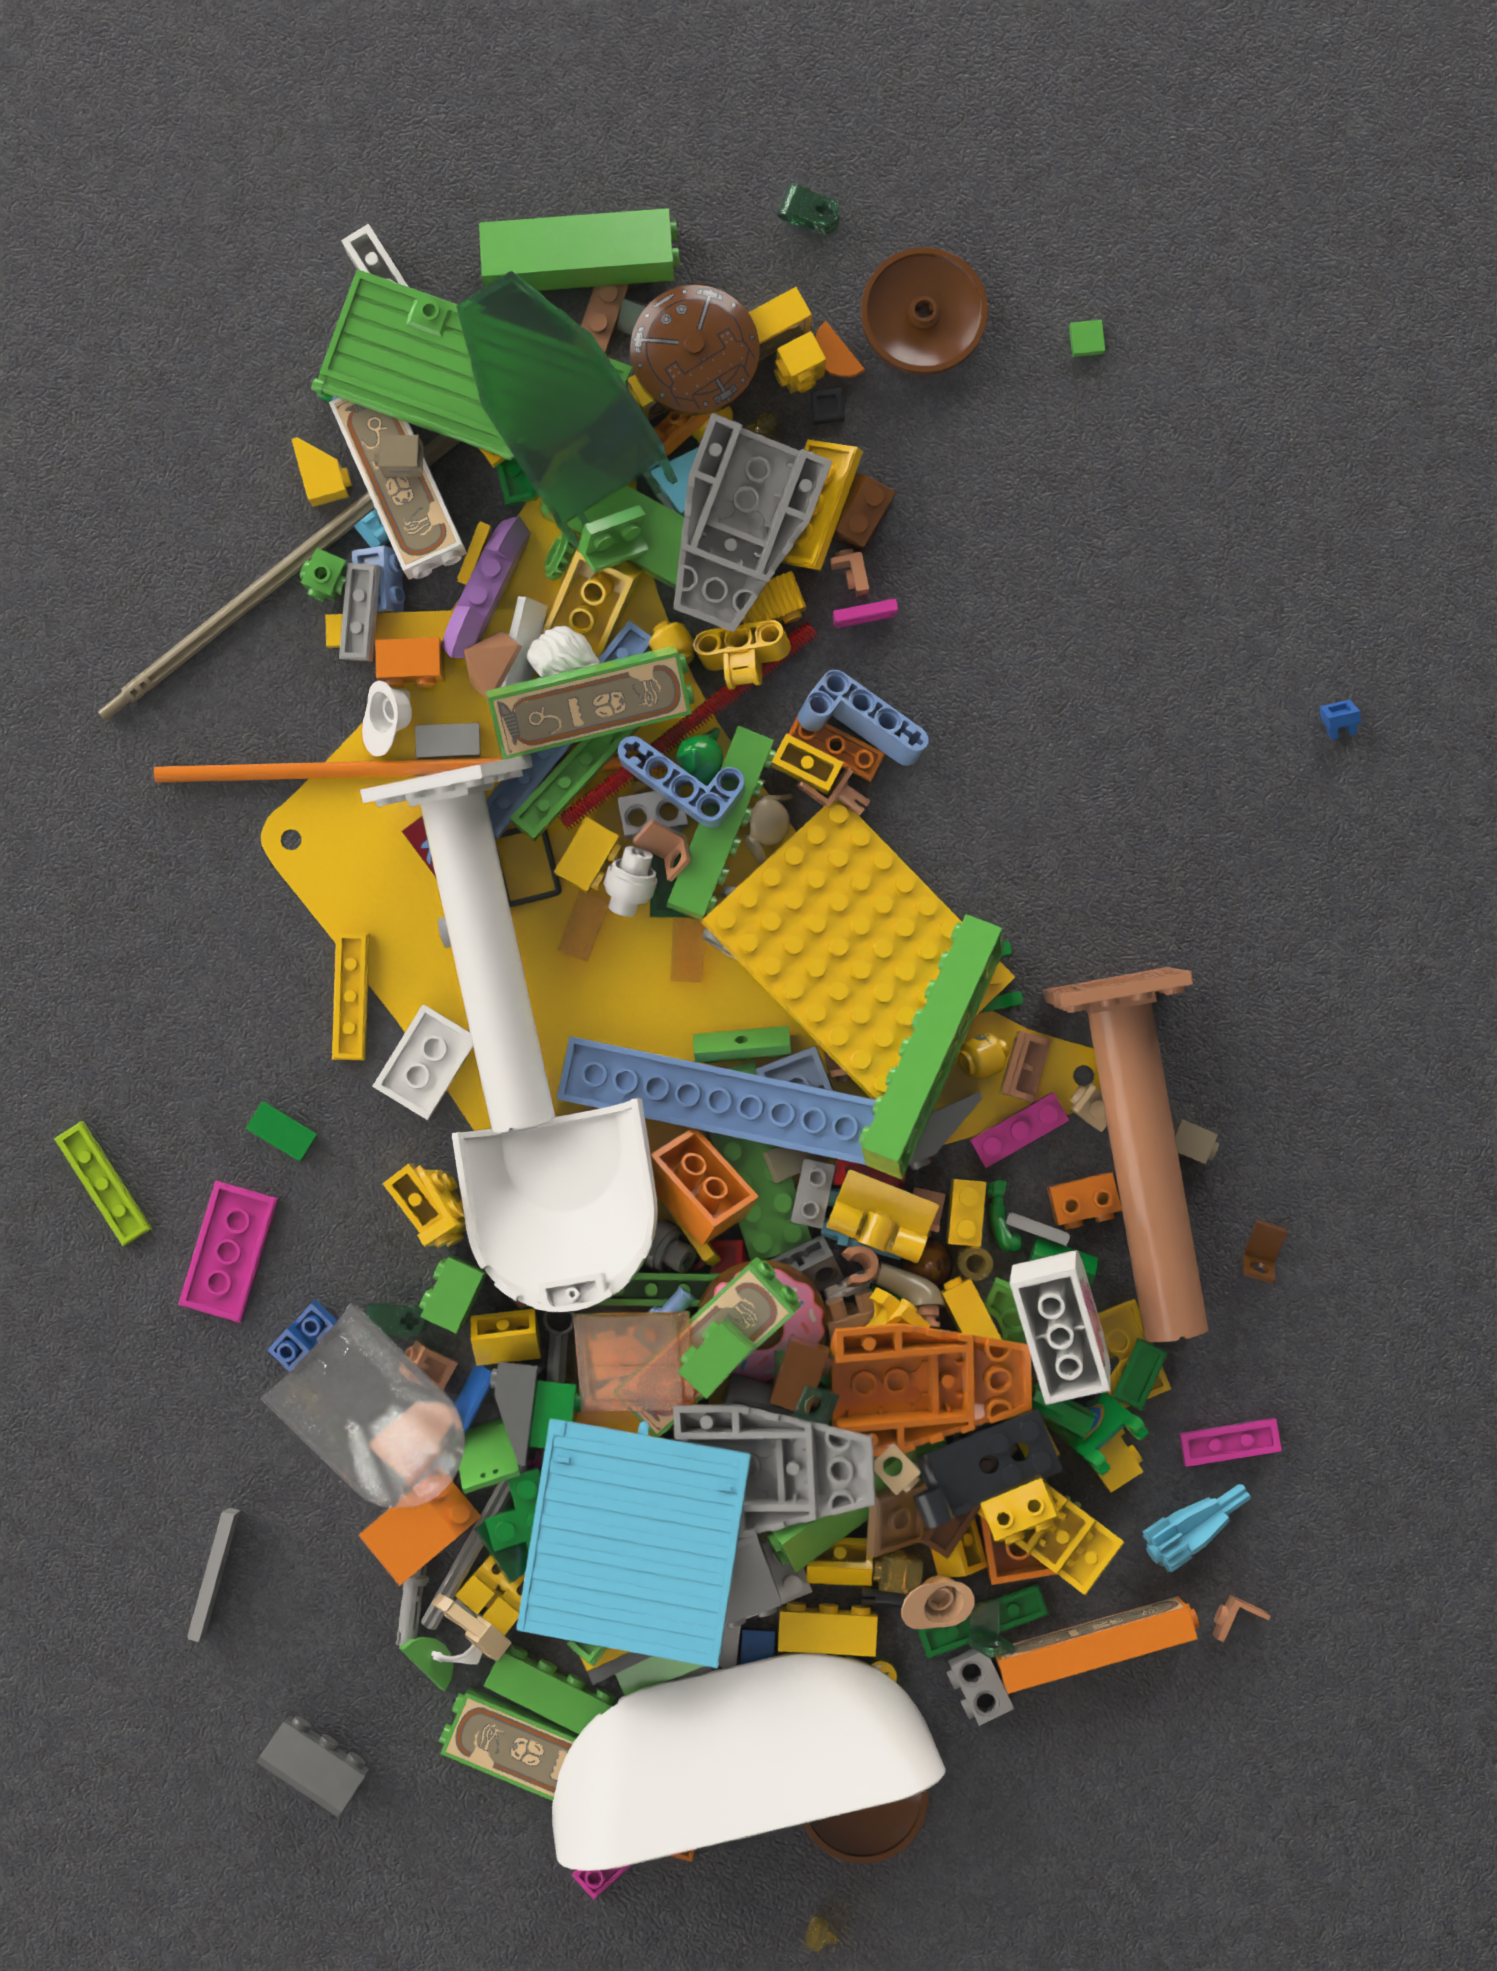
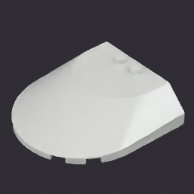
M631 1099V1101L610 1107L559 1116L548 1122L518 1130L511 1128L510 1131L493 1132L492 1129L452 1133L469 1243L481 1269H485L495 1282L494 1285L504 1294L515 1301L518 1300L538 1310L550 1312L576 1311L589 1308L612 1297L627 1285L639 1271L652 1246L658 1210L642 1099Z

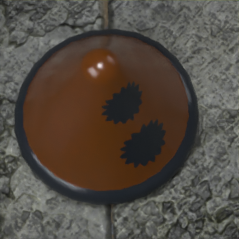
M927 1237L918 1263L902 1257L900 1259L901 1269L928 1279L938 1288L943 1287V1284L950 1279L954 1267L953 1257L949 1248L943 1242L931 1237Z

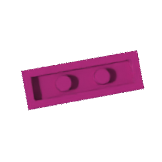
M1051 1092L969 1140L984 1167L987 1168L1066 1123L1069 1119L1054 1092Z
M1275 1418L1179 1433L1183 1462L1186 1467L1282 1451L1277 1420Z

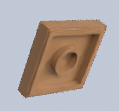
M919 1478L918 1483L906 1493L902 1490L896 1495L890 1488L875 1492L876 1504L869 1506L867 1554L874 1558L920 1542V1538L924 1533V1523L913 1496L927 1489L923 1479Z

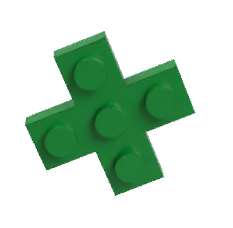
M539 1467L520 1472L521 1475L507 1480L515 1509L485 1518L494 1551L526 1542L529 1551L541 1478Z

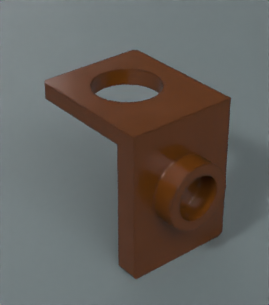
M1259 1220L1255 1222L1242 1254L1244 1276L1274 1284L1276 1280L1275 1262L1287 1235L1286 1228ZM1251 1266L1261 1267L1267 1273L1257 1272Z

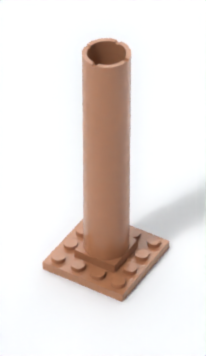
M1171 967L1043 989L1045 1002L1054 1005V1008L1063 1009L1067 1013L1082 1010L1088 1012L1144 1338L1149 1342L1177 1341L1182 1336L1188 1339L1208 1331L1152 1006L1153 1002H1157L1155 992H1159V994L1165 993V995L1185 992L1184 986L1193 984L1191 971Z

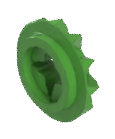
M565 531L553 542L544 565L547 578L557 580L566 571L576 546L575 534Z

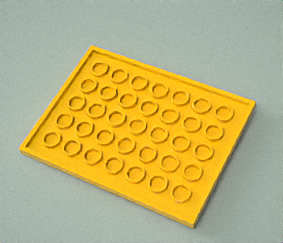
M837 800L828 807L824 806L701 921L716 939L873 1100H877L879 1096L884 1097L888 1088L885 1085L887 1075L891 1067L897 1068L901 1056L898 1055L901 1044L905 1037L910 1039L914 1027H912L914 1015L918 1009L923 1010L926 1004L925 992L931 980L936 981L940 973L938 963L943 952H949L953 944L950 938L956 923L962 924L961 920L860 816ZM1000 961L976 1015L1015 978Z

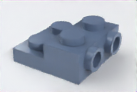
M817 1046L755 1069L758 1076L835 1091Z

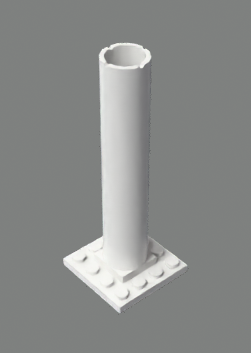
M531 755L360 790L363 803L375 801L376 807L407 800L409 807L420 805L493 1132L510 1131L511 1128H514V1130L523 1129L548 1122L555 1118L484 792L494 789L493 782L523 776L522 769L533 767Z

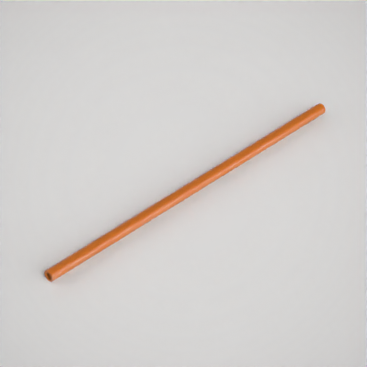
M629 754L628 758L630 759L632 756H635L636 754ZM614 755L600 771H616L623 767L619 755ZM503 758L154 767L155 783L428 776L500 761ZM658 766L653 770H665V768Z

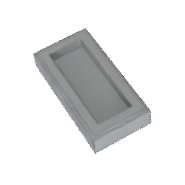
M480 724L415 725L416 758L481 756Z

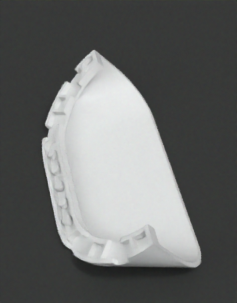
M795 1652L658 1683L634 1691L620 1698L618 1704L608 1709L602 1715L601 1713L596 1715L582 1730L568 1751L558 1774V1782L552 1805V1825L556 1856L561 1865L576 1870H602L626 1866L901 1800L918 1794L936 1784L944 1776L945 1766L925 1719L906 1691L881 1670L864 1661L850 1656L844 1658L820 1653Z

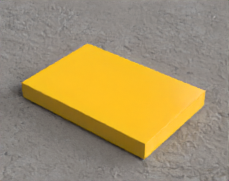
M1135 1299L1128 1300L1098 1313L1109 1358L1117 1356L1120 1360L1111 1374L1110 1390L1105 1391L1110 1396L1137 1338L1146 1341L1140 1310ZM1163 1367L1147 1399L1171 1390ZM1115 1399L1124 1408L1130 1406L1120 1400Z

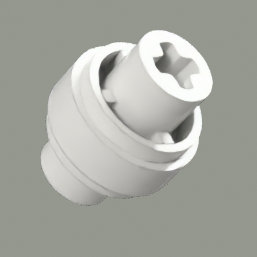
M628 846L624 850L622 859H616L608 866L604 885L606 886L605 891L611 896L608 908L612 912L627 917L635 916L639 904H645L653 897L657 878L655 877L656 872L650 867L653 855L649 851L640 847Z

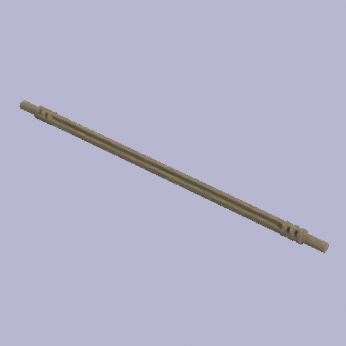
M442 434L435 437L424 446L423 455L428 466H431L461 441ZM369 492L365 493L147 669L142 671L137 677L132 679L127 685L122 687V692L98 711L102 718L107 721L128 703L132 702L134 704L301 570L306 560L311 561L316 548L323 551L351 530L355 524L375 509Z

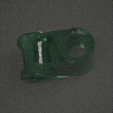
M788 184L777 214L781 220L795 226H802L817 231L821 234H829L837 229L840 217L839 207L834 199L810 191L800 185ZM826 211L830 212V215H827L825 220L820 218V215H824Z
M393 1303L366 1304V1337L413 1336L426 1330L429 1321L420 1317L424 1309L419 1308V1305H395ZM412 1312L414 1318H419V1324L414 1325L413 1328L412 1323L406 1322V1317L411 1316Z

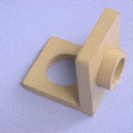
M895 1443L874 1460V1471L896 1495L902 1490L905 1493L908 1492L920 1480L917 1477L921 1473L919 1466L915 1462L912 1463ZM889 1457L900 1459L903 1464L901 1473L896 1476L887 1475L883 1470L884 1461Z

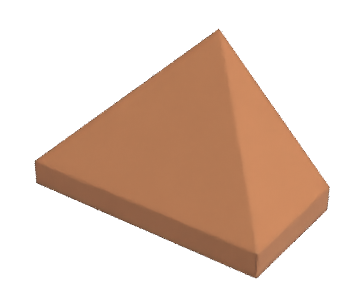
M500 631L464 649L471 686L487 699L485 691L502 686L523 646L507 633Z

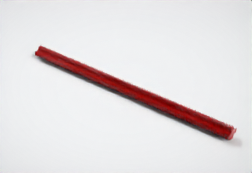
M807 621L787 636L791 645L789 653L792 656V651L796 654L795 649L800 651L798 646L802 649L801 644L806 646L804 642L809 644L807 639L812 641L810 637L815 639L814 634L818 637ZM783 659L762 663V676L765 678L764 673L769 675L767 671L772 673L770 668L775 670L773 666L778 668L777 663L781 666L779 661L784 663ZM752 683L737 685L732 690H729L727 685L723 686L713 696H710L707 701L701 703V706L692 710L690 715H686L679 723H676L664 732L663 735H660L657 740L651 742L650 746L666 756L665 750L670 753L668 748L672 751L671 746L676 748L674 743L677 746L679 745L677 741L682 743L680 739L684 740L683 736L688 738L687 733L691 736L690 731L693 734V729L698 731L696 726L699 729V724L704 726L702 721L707 724L705 719L710 721L708 717L713 719L711 714L716 717L715 711L719 714L718 709L721 712V707L726 709L724 704L728 707L727 702L732 704L730 700L735 702L733 697L738 699L736 695L741 697L740 692L744 695L742 690L747 692L746 687L750 690L748 685L753 688ZM638 753L635 756L642 761V765L644 768L646 762L640 758V755ZM620 767L613 774H610L607 779L600 782L601 784L595 786V789H591L588 794L586 793L585 796H582V799L580 798L579 801L573 803L566 811H563L558 818L569 831L568 826L571 829V824L575 827L574 822L579 824L578 820L582 821L580 817L585 819L584 814L588 817L587 812L592 814L590 809L594 812L593 807L598 809L596 804L601 807L599 802L604 804L602 800L607 802L605 797L610 800L609 795L613 797L612 792L616 795L615 790L620 792L618 787L622 790L621 785L626 787L624 783L629 785L627 780L632 782L631 777L634 780L635 777L624 767Z

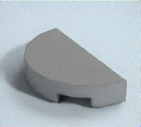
M1009 1213L1006 1224L1065 1246H1067L1070 1238L1069 1233L1015 1213Z

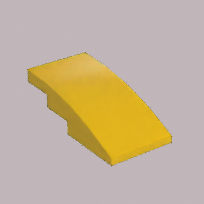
M1048 1484L1061 1518L1053 1520L1055 1526L1048 1530L1037 1533L1034 1528L1024 1532L1025 1539L1016 1542V1544L1054 1573L1065 1579L1082 1594L1087 1595L1125 1542ZM981 1506L977 1514L987 1521Z

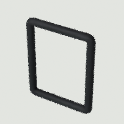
M518 828L509 829L500 838L523 832ZM547 829L542 833V838L555 890L510 901L500 861L509 907L555 897L562 891L559 877L554 874L556 864Z

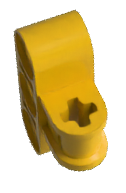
M775 620L738 625L734 632L724 628L706 630L699 633L693 643L694 650L706 669L710 671L724 669L725 681L729 690L743 684L754 683L756 686L761 685L762 663L785 658L791 648L790 641L782 625Z

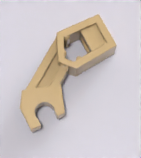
M439 1593L431 1603L435 1608L445 1613L444 1616L466 1630L465 1637L487 1657L498 1661L512 1642L491 1623L479 1616L476 1619L447 1596Z

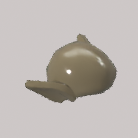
M791 793L761 796L755 807L751 810L750 832L745 836L744 841L760 865L766 861L763 846H770L781 842L788 832L790 816L782 803L793 799Z

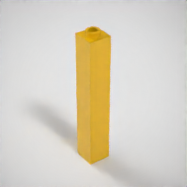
M958 1276L943 1284L945 1290L941 1291L944 1297V1305L958 1333L1002 1340L971 1279L966 1278L962 1280L961 1276ZM1049 1434V1437H1050V1439H1051V1442H1052V1444H1053V1447H1054V1449H1055V1452H1056V1454H1057V1456H1058V1455H1060V1453H1059V1451L1057 1450V1448H1056V1446H1055V1444H1054V1442H1053V1440H1052V1438H1051V1436H1050V1434ZM1022 1442L1015 1443L1022 1460L1025 1459L1029 1453L1028 1446Z

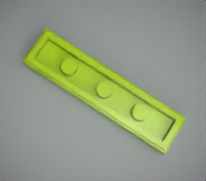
M84 1121L79 1122L54 1138L123 1247L152 1229Z

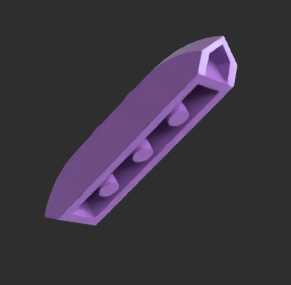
M520 516L500 522L489 538L454 609L441 647L450 657L465 658L463 650L481 641L530 538L531 532Z

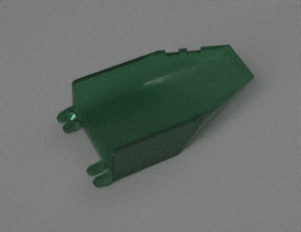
M512 270L456 305L481 406L550 517L574 548L579 545V539L567 523L578 517L584 528V525L590 522L583 512L639 476H644L655 495L661 493L660 485L649 472L650 469L659 464L668 482L672 485L678 482L666 457L661 439L592 333L578 325L568 314L545 299L544 295Z

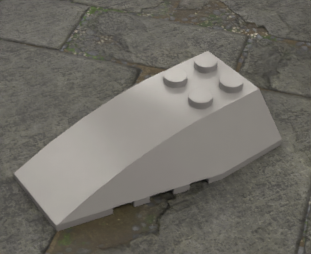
M711 413L688 476L673 609L734 632L784 557L789 553L797 538L810 522L832 461L804 449L796 450L741 428L742 425Z
M740 1404L673 1406L675 1439L751 1454L738 1538H747L761 1532L774 1531L796 1523H805L831 1514L833 1516L876 1504L872 1436Z

